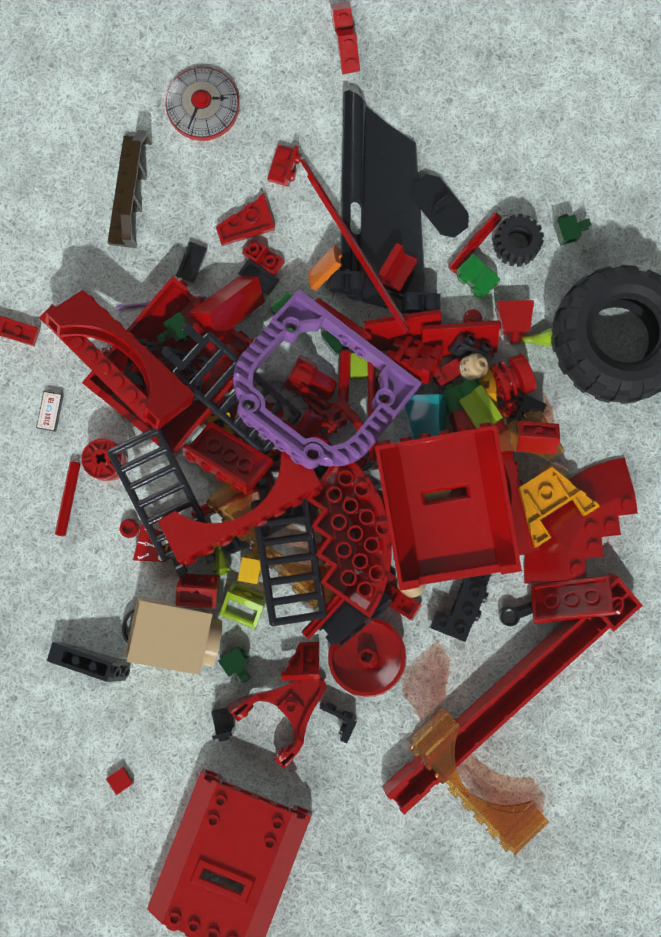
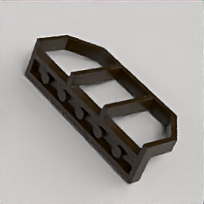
M138 130L134 137L123 136L107 241L108 245L137 247L132 238L131 218L132 211L142 212V208L135 197L137 179L147 180V176L140 164L142 144L152 145L148 131Z

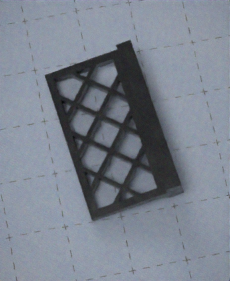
M136 337L141 344L150 350L151 354L158 349L163 350L165 347L170 349L175 355L185 357L189 353ZM197 355L191 362L200 360L205 365L209 358ZM128 357L124 374L139 388L147 390L141 372L129 371L131 364L134 362ZM164 358V359H162L161 361H162V362H165V361L168 360V359H167V358ZM191 362L188 364V366L193 374L187 376V379L192 378L198 372H195L191 365ZM204 378L198 383L197 388L200 391ZM194 396L192 402L197 404L198 399Z

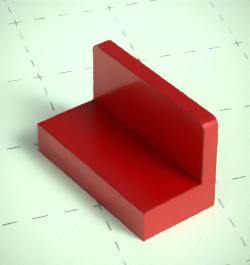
M396 243L378 273L381 283L400 291L417 264V259L405 254L403 246Z
M519 421L516 451L556 454L560 442L559 424Z

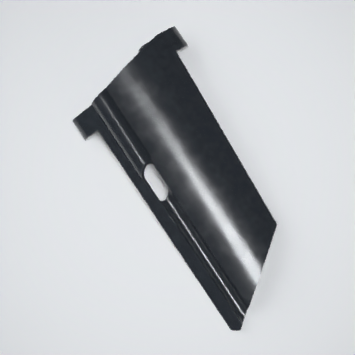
M349 89L343 92L341 218L377 276L396 243L403 246L405 254L417 259V264L400 291L383 284L400 312L411 314L437 309L441 311V293H426L421 209L412 199V184L419 180L416 143L377 116L366 106L362 97ZM353 202L358 203L361 207V232L359 234H354L350 228L351 204ZM341 233L342 257L340 262L342 265L340 266V271H335L328 278V290L345 294L346 297L352 300L363 301L389 309Z

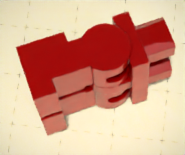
M407 336L405 341L396 338L392 345V350L396 352L388 350L386 356L420 382L428 385L442 362L444 347L440 345L435 347L428 346L418 339L413 340V337Z

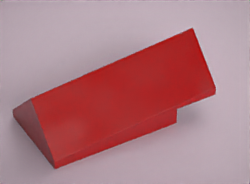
M236 277L188 312L187 315L205 332H212L218 338L222 337L250 317L254 310L264 304L265 299L259 277Z

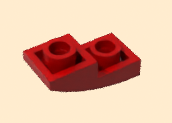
M253 238L242 252L246 258L251 259L274 276H276L285 263L283 258L271 252L265 245Z

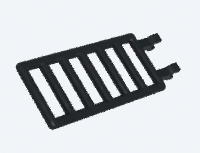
M187 323L182 328L183 332L197 344L182 360L167 347L161 351V354L176 366L172 372L178 376L181 382L192 389L194 396L250 446L267 455L275 447V444L269 440L263 447L255 440L259 435V431L254 428L250 433H247L240 426L243 423V419L240 416L233 420L226 414V411L237 400L235 391L220 407L211 401V398L233 375L239 356L212 332H207L202 337ZM210 341L218 350L189 381L181 372ZM225 354L233 363L205 394L202 393L196 385ZM256 372L253 376V381L263 388L260 393L264 396V399L270 394L277 401L270 412L276 416L284 407L292 414L287 422L294 425L302 416L301 412ZM248 405L246 408L252 409L253 407Z
M153 428L110 448L107 454L162 561L171 559L180 578L186 575L188 570L185 565L178 563L172 550L165 551L161 542L167 539L164 533L157 535L153 524L174 511L181 512L189 507H192L196 515L191 520L203 523L208 522L162 429L156 430ZM152 437H157L161 447L123 465L121 464L117 454ZM163 454L166 455L170 465L132 483L130 482L126 474L127 471ZM174 471L179 481L178 483L139 500L135 489ZM183 489L188 500L148 518L143 507ZM214 553L204 556L207 564L214 562L216 558Z
M261 478L256 484L259 500L251 502L252 510L268 495L266 478ZM307 498L302 500L303 514L267 519L268 522L260 527L254 526L269 624L273 627L327 617L319 560L316 555L317 548L314 530L311 527L313 524L310 505ZM297 522L305 523L306 533L264 539L262 527ZM308 541L309 553L267 558L265 546ZM311 560L312 572L270 578L268 566ZM314 580L316 592L273 598L272 586ZM317 599L319 609L317 612L276 618L275 606Z

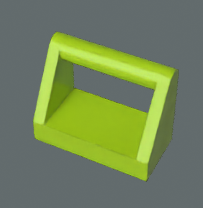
M233 582L227 591L219 615L256 629L266 604L265 595ZM232 600L256 610L257 614L254 621L227 610L229 601Z

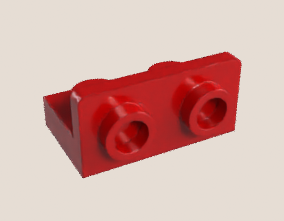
M278 144L267 178L269 182L289 187L290 182H294L296 177L294 169L296 164H300L302 153H299V146L295 145L293 149Z

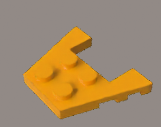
M550 467L518 488L534 547H538L551 538L540 520L570 500H573L583 516L600 507L597 502L592 501L586 496L587 494L571 484V481L553 467Z

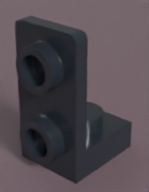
M321 703L319 709L347 721L346 724L342 723L338 732L341 735L340 741L347 744L357 723V719L354 718L355 715L346 710L344 712L336 710L337 706L332 703Z
M227 707L212 710L211 713L215 727L212 740L218 739V742L229 740L236 730L232 714L227 710Z

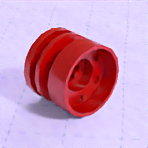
M521 353L508 359V366L505 362L501 361L498 363V366L493 364L489 367L495 379L497 394L504 403L509 402L511 398L513 400L518 397L517 390L523 396L536 390V380L531 366Z
M108 439L91 441L84 448L81 455V463L84 470L90 476L102 481L119 479L107 454L110 448L118 444ZM126 451L117 454L122 465L128 462ZM101 456L106 459L105 463L100 460Z

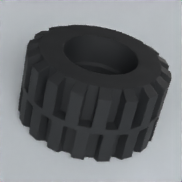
M514 214L509 219H504L503 223L499 225L494 236L493 245H495L494 252H498V259L502 257L504 264L510 262L509 266L517 264V267L522 266L523 263L527 265L530 261L534 260L544 242L542 240L544 233L540 232L542 227L541 225H536L537 221L535 219L533 221L530 220L531 216L527 215L525 218L523 214H519L516 217ZM511 233L524 235L528 241V246L526 248L512 246L508 240V235Z

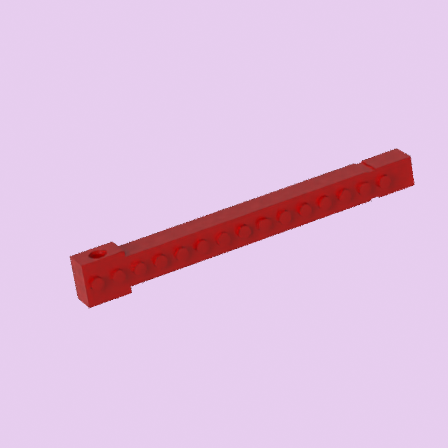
M612 573L607 574L611 578L615 615L563 621L415 755L410 763L405 764L382 785L386 796L397 803L399 810L404 815L425 797L433 786L438 785L608 629L614 632L643 606L620 577Z

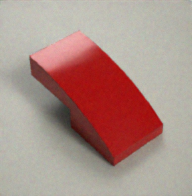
M387 583L385 592L393 602L389 607L413 621L422 604Z

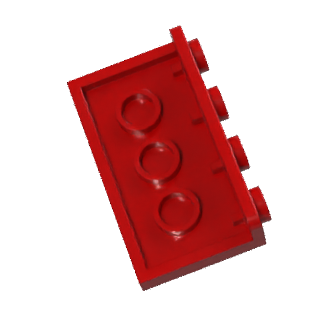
M211 421L189 446L186 444L183 446L184 457L188 461L196 462L205 472H212L218 480L223 483L226 481L235 491L243 492L248 495L273 464V459Z

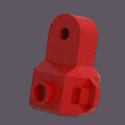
M302 355L296 359L285 381V387L291 392L302 395L303 393L298 390V387L303 383L324 400L332 398L337 385L332 377L318 371L317 363Z

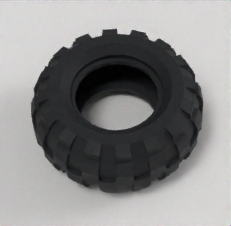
M621 265L616 268L607 266L581 278L561 300L552 322L553 352H556L557 364L562 373L568 375L574 382L573 386L582 393H589L595 396L596 400L607 403H636L661 392V275L649 269L641 271L637 266ZM614 307L624 308L635 313L643 321L648 332L649 341L647 351L640 361L620 362L610 358L602 351L597 343L594 332L595 321L600 311Z

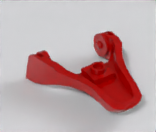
M321 676L320 679L293 680L273 690L248 694L226 705V707L237 721L247 717L254 707L253 704L257 701L270 702L279 708L290 720L293 727L292 744L285 745L274 756V760L284 769L291 763L304 744L307 724L314 708L326 691V683Z

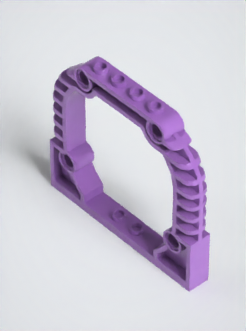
M300 289L270 320V324L242 353L233 373V385L239 401L237 412L243 419V422L247 426L254 427L259 431V434L264 439L272 441L281 452L285 451L295 463L301 464L308 469H314L319 464L328 467L345 466L362 458L422 384ZM321 326L339 339L342 345L348 346L358 357L372 363L381 372L378 377L380 390L377 391L372 400V407L375 411L353 437L345 443L329 446L319 438H303L265 408L264 396L253 387V376L257 369L283 341L288 343L295 342L300 333L317 332ZM380 399H384L387 403L381 402ZM248 404L251 405L253 408L247 409L244 407V405ZM308 454H314L316 459H311Z

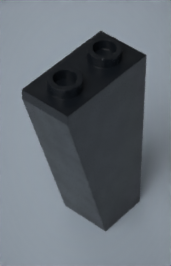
M384 591L377 608L371 618H369L350 603L344 601L319 630L324 629L328 634L325 636L332 646L336 644L340 648L391 606L393 602Z
M52 642L47 662L105 682L126 681L130 673L131 663L126 660L63 642Z

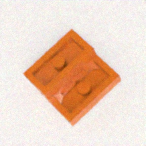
M336 243L308 272L310 288L315 291L342 265L340 262L342 254Z

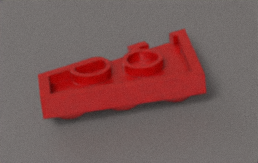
M264 193L254 202L247 204L240 212L233 214L216 226L222 246L275 230Z

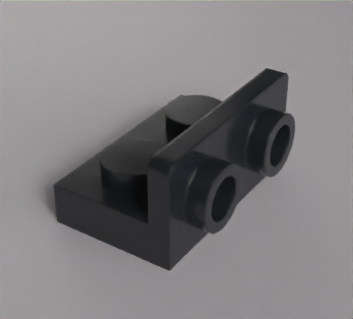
M461 331L448 346L449 353L461 358L473 353H480L485 358L491 360L495 357L493 347L489 342L481 341L473 335Z

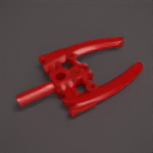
M338 395V400L331 402V407L324 410L309 396H306L303 400L316 414L325 418L316 435L327 440L330 434L338 432L337 428H342V421L347 418L357 430L363 425L359 416L342 396ZM340 411L342 413L341 417L335 420L336 413ZM323 427H329L325 434L320 433Z

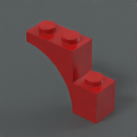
M348 1L330 4L342 75L360 72L357 35L353 27L351 6Z

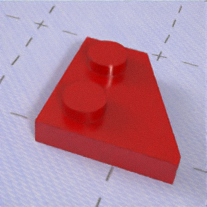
M319 641L299 643L295 654L288 661V667L281 673L282 681L320 679Z

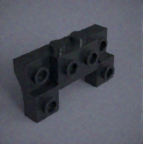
M491 574L464 578L450 615L436 609L429 628L466 642L472 624L475 621L478 622L481 616L480 606L487 600L489 593L486 590Z

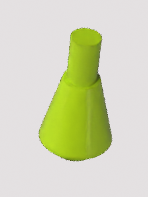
M550 328L530 336H521V344L533 343L552 347L551 337L553 332H551Z
M220 545L215 548L214 555L216 558L212 568V573H216V576L227 575L228 571L231 570Z

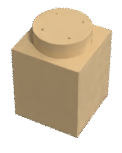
M137 596L125 651L126 661L200 675L202 665L213 667L215 664L222 635V620L212 618L213 614L204 608L175 606L173 602Z

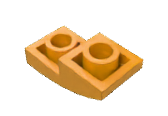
M488 367L487 373L479 378V383L483 385L484 390L497 407L496 383L493 373Z

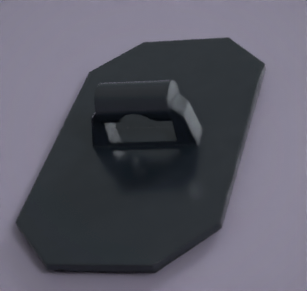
M426 174L412 184V199L440 235L455 238L468 228L469 213L440 177Z

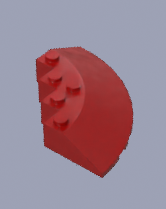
M625 458L596 464L569 479L572 482L571 484L587 494V497L597 502L600 507L583 516L573 500H570L540 520L551 538L539 546V551L525 554L523 568L524 584L587 578L585 558L604 557L602 537L621 535L619 516L638 514L636 495Z
M353 462L345 466L329 467L320 479L323 487L320 490V494L312 498L308 497L307 500L322 511L311 527L327 538L316 555L332 566L321 583L371 618L381 600L388 581L392 560V544L386 510L381 497L364 471Z

